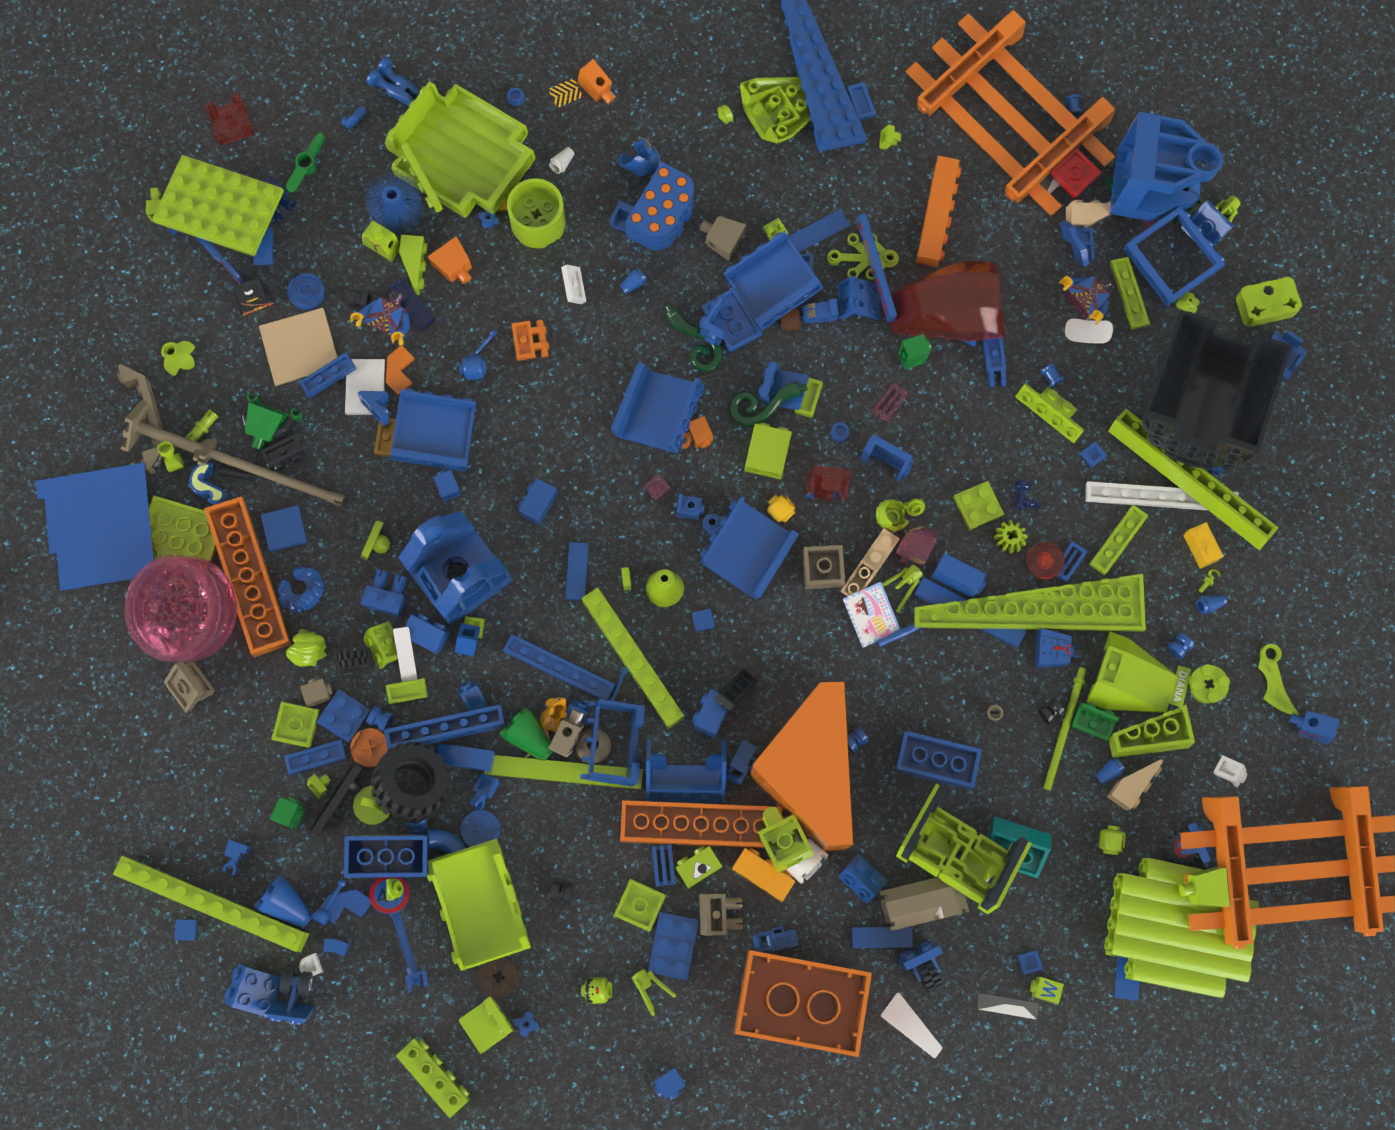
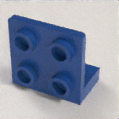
M849 277L839 282L838 318L846 319L856 314L875 320L880 319V297L876 284L855 277Z

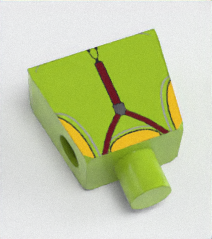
M371 221L362 234L363 245L391 262L398 254L400 242L395 234L375 221Z

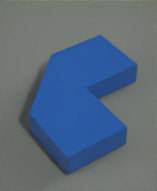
M1066 220L1060 222L1063 239L1072 245L1075 261L1083 267L1089 265L1087 248L1084 242L1080 243L1077 238L1078 231L1076 227Z
M358 890L338 893L327 910L329 914L328 921L335 924L345 907L362 918L371 906L370 898ZM328 895L320 908L325 907L332 895Z

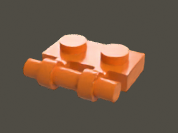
M537 320V327L532 328L530 321L512 323L517 361L536 358L535 351H541V357L549 356V343L546 341L545 335L547 330L543 320ZM532 335H538L539 343H533Z

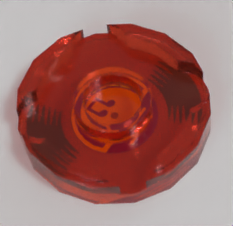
M1040 542L1028 550L1026 566L1034 577L1051 579L1062 571L1064 567V554L1056 544Z

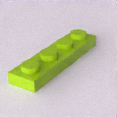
M408 143L401 145L403 150L401 156L405 164L409 163L411 165L409 171L413 178H418L419 182L417 185L421 193L425 192L428 197L425 198L430 208L434 207L436 213L443 210L439 199Z

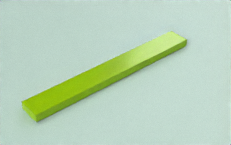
M495 755L492 772L485 771L484 774L641 790L643 769H639L638 783L631 787L580 779V774H588L589 764ZM594 765V772L626 777L627 768Z

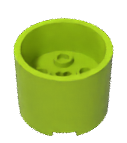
M528 179L520 182L512 189L507 200V210L511 229L520 243L531 248H545L547 245L560 239L565 230L566 220L563 199L559 190L552 183L543 179Z

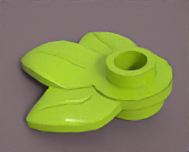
M182 341L177 344L173 342L166 343L161 350L162 356L165 358L164 368L166 371L175 376L180 368L183 370L193 369L195 361L190 353L195 349V346L188 341ZM174 350V353L169 355V351Z

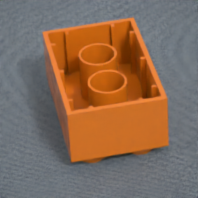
M749 950L747 952L734 1033L859 1057L872 973Z

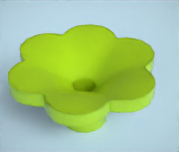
M1187 293L1176 302L1178 309L1192 313L1197 311V306L1199 305V300L1195 298L1193 293Z

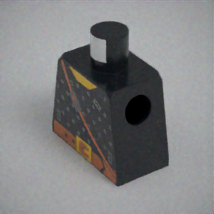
M260 279L246 281L233 288L235 300L242 316L275 304L269 287Z

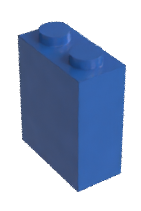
M946 553L940 559L931 576L932 579L970 599L975 594L979 595L987 582L984 580L985 573Z

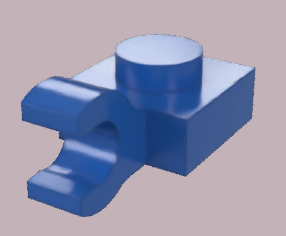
M481 773L472 789L475 795L472 797L470 804L474 806V809L482 811L485 806V798L491 799L500 782L498 779Z

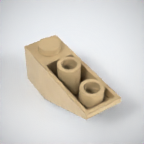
M1082 200L1072 201L1066 207V221L1076 228H1088L1112 215L1109 214L1111 201L1107 203H1101L1098 200L1090 201V203H1083Z
M1156 761L1117 781L1107 797L1126 811L1131 808L1135 809L1141 801L1139 797L1142 792L1146 793L1150 788L1152 777H1157L1161 772L1162 767L1160 765L1163 761Z

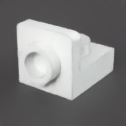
M1223 755L1214 770L1215 775L1232 782L1235 787H1238L1240 783H1244L1247 777L1246 768L1243 764Z

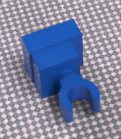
M229 840L224 855L231 858L223 866L222 871L227 872L228 867L232 866V875H236L238 872V860H242L244 854H249L252 846L235 840Z

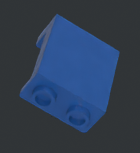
M874 434L869 439L860 458V461L867 464L869 458L873 455L900 470L896 479L899 482L902 477L906 479L913 465L911 462L912 455Z

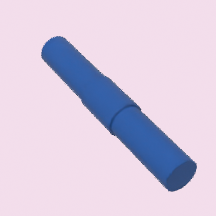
M911 624L878 639L877 644L879 647H882L921 628H914V624Z

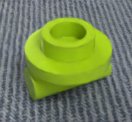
M922 498L912 499L909 502L903 503L906 505L905 510L911 516H918L925 509Z
M397 878L387 879L386 900L392 901L400 898L403 894V885Z

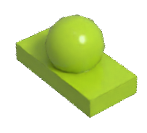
M378 520L375 522L361 553V558L368 560L372 549L381 554L387 552L390 548L388 537L379 535L383 522Z

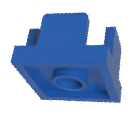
M1275 330L1270 336L1271 339L1293 345L1282 380L1286 382L1307 354V350L1300 346L1304 340L1290 331L1282 335Z

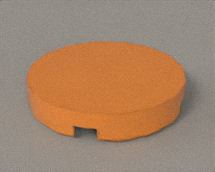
M367 728L357 732L350 744L353 759L361 766L368 768L376 767L381 757L388 750L385 734L374 728Z

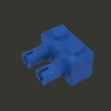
M377 569L373 584L370 586L366 585L360 604L366 609L401 618L406 603L402 591L407 578L396 574L391 590L386 591L383 588L389 573L386 571L381 572V570Z

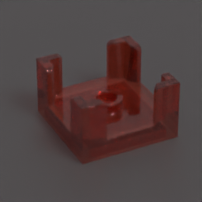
M240 93L231 95L232 103L217 108L213 101L204 104L213 125V132L220 145L255 134Z

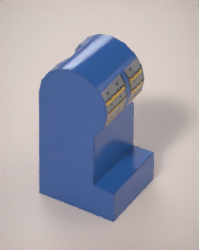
M829 299L827 302L809 303L802 306L805 323L838 320L839 313L836 299Z

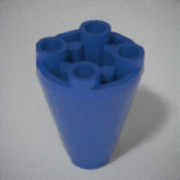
M281 875L277 876L265 890L264 895L254 905L260 912L296 927L304 928L312 916L310 909L289 882Z

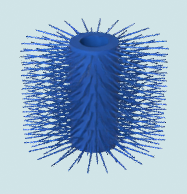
M396 176V186L395 182L393 181L392 185L389 179L390 186L386 187L387 185H385L386 183L383 180V186L378 182L382 189L374 186L376 189L369 191L371 193L375 192L373 196H370V194L364 195L372 197L371 201L365 200L367 203L375 201V203H371L370 207L366 205L372 212L370 215L376 218L375 221H379V224L383 223L385 227L388 225L391 229L393 228L392 232L394 234L393 221L395 226L396 223L397 226L399 225V229V222L401 226L403 223L406 228L404 223L408 221L407 219L410 221L412 218L415 219L417 211L423 209L420 205L418 207L415 205L418 202L422 203L418 197L417 199L415 197L416 191L419 193L420 191L414 189L416 188L415 185L411 188L408 183H404L403 186V183L399 180L397 183Z

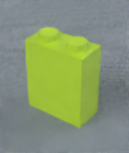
M766 423L755 424L744 471L781 479L792 432L784 427H770Z

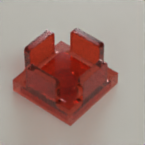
M814 465L806 475V494L811 495L814 491V498L831 501L833 493L840 492V499H845L848 496L849 480L851 479L852 471Z

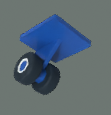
M285 969L280 980V992L283 994L291 993L289 1002L275 1000L265 1012V1018H270L271 1021L275 1022L286 1020L297 1025L305 1023L314 1011V1006L297 1003L298 995L304 997L310 995L313 973L303 971L301 976L297 977L294 970Z

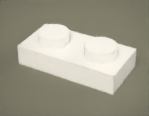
M571 265L561 267L568 302L583 304L586 302L580 267Z

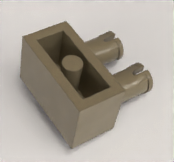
M699 894L700 935H727V930H742L743 925L736 924L743 923L742 917L726 918V910L742 909V904H736L737 902H742V898H726V894Z

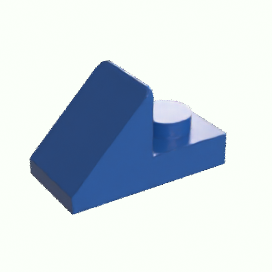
M359 391V400L363 406L383 426L390 423L389 411L384 406L390 401L388 393L385 391Z

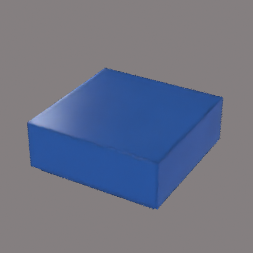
M1096 441L1080 453L1091 468L1107 457Z
M711 609L692 612L696 632L715 628Z
M176 920L174 940H196L198 920Z
M1038 950L1017 955L1023 975L1043 970Z

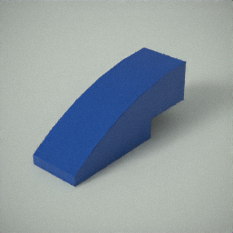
M438 744L436 755L440 754L443 757L442 762H446L448 766L492 772L495 758L494 751Z

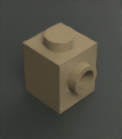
M314 678L308 681L309 684L300 686L305 704L308 707H313L332 699L330 695L333 694L332 687L324 679Z

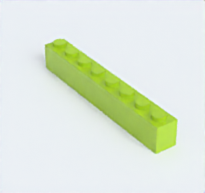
M599 588L582 598L583 604L627 667L666 728L670 729L684 719L683 713Z

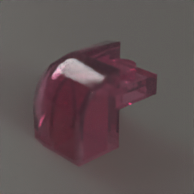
M913 527L903 536L895 554L902 556L900 561L905 564L910 560L924 566L939 532L929 527Z

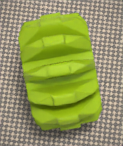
M1012 520L1008 522V525L1003 522L1001 528L998 527L996 529L998 534L994 536V539L1000 540L997 542V546H1004L1002 552L1007 548L1009 553H1013L1014 549L1019 552L1021 550L1020 546H1025L1026 542L1024 540L1027 539V535L1022 534L1025 531L1024 527L1018 528L1019 522L1015 526H1013ZM1010 534L1013 535L1012 540L1008 538Z

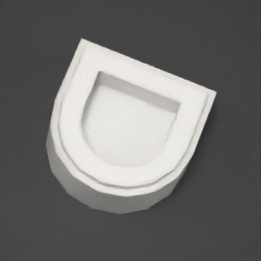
M317 953L306 956L299 964L301 973L303 971L312 972L313 976L323 972Z

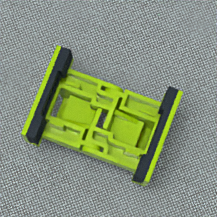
M936 784L896 857L906 863L908 860L914 862L935 877L938 875L940 880L979 903L977 908L989 914L1000 907L1032 843L1021 837L1006 850L983 834L977 835L978 833L975 829L938 807L947 789ZM958 851L963 853L960 860L955 857ZM995 876L991 885L986 882L988 878Z

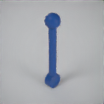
M493 329L486 340L469 356L477 355L491 338L496 336L497 331Z
M627 667L621 668L622 674L619 678V681L616 685L612 697L609 698L610 701H616L615 698L622 684L624 676L627 675L629 672Z

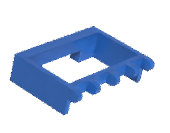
M599 699L597 702L588 701V706L594 707L593 718H586V723L593 725L591 737H584L585 743H591L589 757L583 756L582 761L588 762L589 765L588 774H580V779L633 787L638 783L640 763H636L639 728L643 726L645 706ZM600 708L632 713L626 777L594 772Z

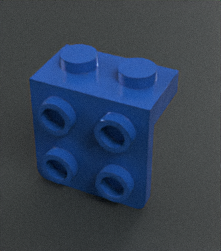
M722 295L719 299H714L710 306L709 315L705 313L700 321V335L704 336V340L711 345L716 344L719 346L724 336V331L711 324L723 306L725 297Z
M770 361L769 366L764 371L765 379L759 387V395L763 403L768 405L777 391L783 386L797 381L799 385L808 384L809 378L806 374L781 370L777 362ZM805 391L801 392V396L785 400L780 407L799 410Z
M239 964L233 971V981L230 988L226 990L224 1003L236 1009L265 1016V1012L277 997L281 977Z

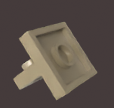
M182 660L176 662L164 681V684L186 713L191 711L198 701L213 695L215 692L193 660L186 664Z

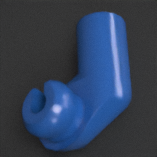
M360 106L350 117H343L341 124L347 129L352 128L367 113L366 109Z

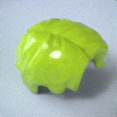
M894 499L881 502L876 508L877 523L890 532L901 531L909 524V521L905 520L904 517L906 505Z

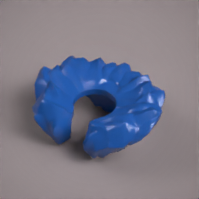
M306 566L295 567L291 570L293 577L305 582L306 591L301 595H295L291 590L289 581L281 579L276 585V592L278 593V600L282 608L286 607L293 613H300L306 609H311L316 603L320 602L319 598L322 596V592H324L323 587L325 585L316 569Z

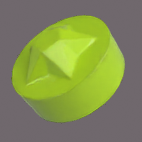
M727 105L718 107V117L723 123L728 124L733 121L732 112Z

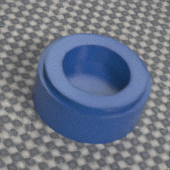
M843 422L835 423L830 431L831 437L837 442L845 441L850 433L848 425Z

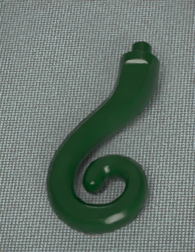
M672 304L665 307L668 312L665 316L676 330L705 341V337L700 335L701 328L687 322L678 308L674 309ZM709 344L714 354L712 361L709 363H701L697 359V355L702 353L704 356H709L710 350L705 345L695 346L689 354L691 365L700 372L709 373L715 371L723 360L721 345Z
M797 381L783 386L777 391L764 410L754 416L742 415L739 411V404L744 399L750 400L751 404L745 410L749 414L754 413L759 406L757 396L748 391L740 392L730 402V416L736 423L744 426H754L755 424L763 423L776 412L785 400L801 396V392L808 391L807 384L799 385Z

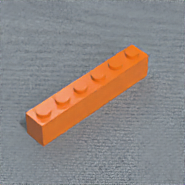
M938 156L915 263L937 267L939 261H943L945 251L942 250L943 244L946 245L948 234L945 231L946 228L950 227L952 218L948 217L949 211H953L955 204L952 196L953 194L956 195L958 184L955 181L956 178L960 177L962 168L958 167L960 161L958 159Z

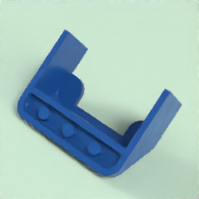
M647 739L646 799L649 802L722 803L725 800L726 740H722V754L708 756L706 758V765H666V757L664 755L651 753V739Z

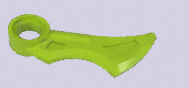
M1275 644L1263 646L1260 650L1258 666L1267 680V691L1263 699L1282 712L1290 715L1292 713L1300 715L1290 701L1283 686L1277 664L1282 655L1280 648ZM1267 649L1274 650V659H1269L1266 656Z

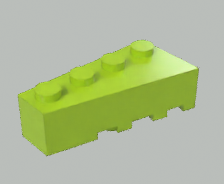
M1186 705L1113 733L1109 739L1112 758L1186 749L1195 743Z

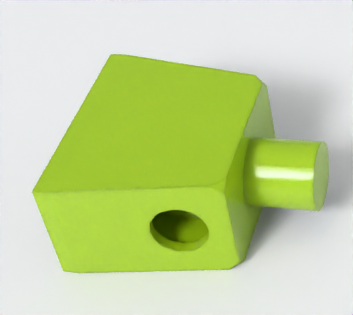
M1213 867L1189 874L1187 877L1188 884L1179 886L1181 897L1189 896L1191 904L1230 907L1226 868Z

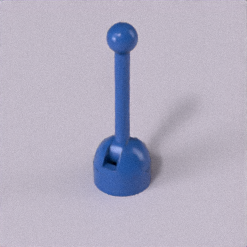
M344 879L338 881V886L325 907L315 910L311 916L313 920L325 926L329 919L327 910L341 887L346 885Z

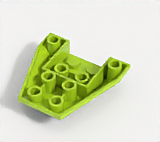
M799 77L754 78L740 84L743 110L763 140L774 143L788 140L810 122L809 106L806 105V94L802 90Z
M1109 632L1104 647L1106 652L1096 682L1091 686L1086 702L1095 704L1097 708L1103 710L1166 713L1178 676L1129 638Z

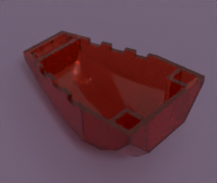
M986 261L958 262L930 273L891 295L897 313L894 322H891L892 333L915 336L924 334L926 337H943L944 339H960L961 341L1005 337L999 264Z

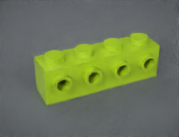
M414 1038L396 1057L445 1114L451 1118L471 1100L468 1097L470 1093L463 1085L460 1087L454 1081L456 1079L454 1074L449 1069L447 1071L444 1070L441 1066L443 1063L436 1054L433 1056L427 1050L429 1046L422 1038L420 1040Z

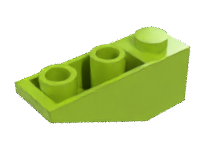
M401 235L399 253L416 295H420V290L424 289L422 273L426 271L424 255L428 254V243H425L423 236Z

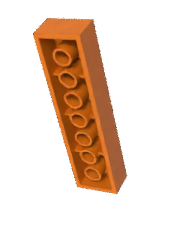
M241 496L204 508L251 655L257 657L292 645L244 499Z
M622 800L620 841L625 843L765 848L758 832L767 828L763 821V812L769 807Z

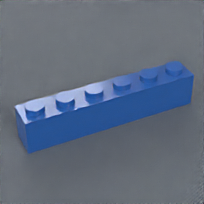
M500 704L385 729L384 733L387 749L389 750L390 748H395L400 743L404 746L407 742H414V745H418V743L427 745L506 727V721Z

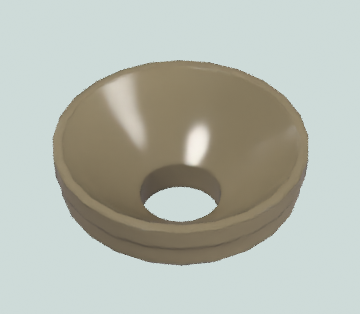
M592 728L582 732L576 743V752L581 760L583 756L589 757L590 750L587 747V743L584 742V737H591ZM600 729L597 731L599 747L595 751L594 764L603 762L611 751V741L608 735Z

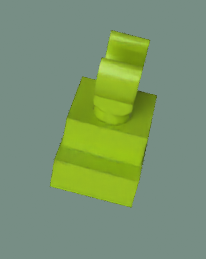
M158 187L150 188L152 200H146V215L150 221H152L161 201V191H159Z

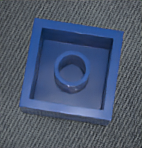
M710 689L709 693H704L700 702V706H702L701 711H696L692 724H694L695 731L715 739L728 710L725 711L717 704L718 701L714 698L718 692Z

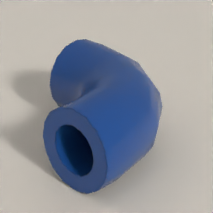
M444 829L424 830L423 834L428 835L427 849H440L446 854H450L466 848L465 844L455 834Z

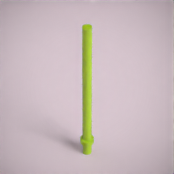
M1079 667L1077 677L1073 680L1074 687L1043 787L1047 791H1051L1081 687L1085 684L1084 677L1087 669Z

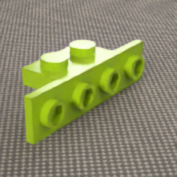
M1025 383L1015 396L1071 442L1075 443L1084 432L1082 427L1070 419L1078 409L1049 386L1039 394Z

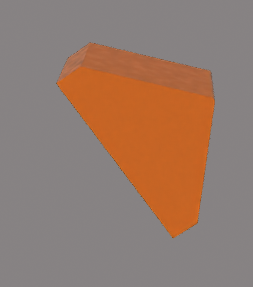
M844 682L819 683L755 761L750 772V777L775 803L782 807V810L788 816L795 815L803 832L824 851L846 850L853 845Z

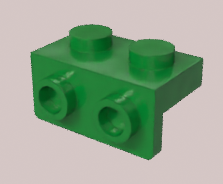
M1090 702L1078 705L1071 727L1108 742L1119 717L1114 716L1115 713L1112 711L1097 709V706Z

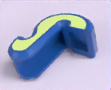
M207 462L203 466L197 465L192 470L189 478L190 488L198 497L208 498V502L212 506L229 501V495L224 489L207 482L215 468L211 462Z

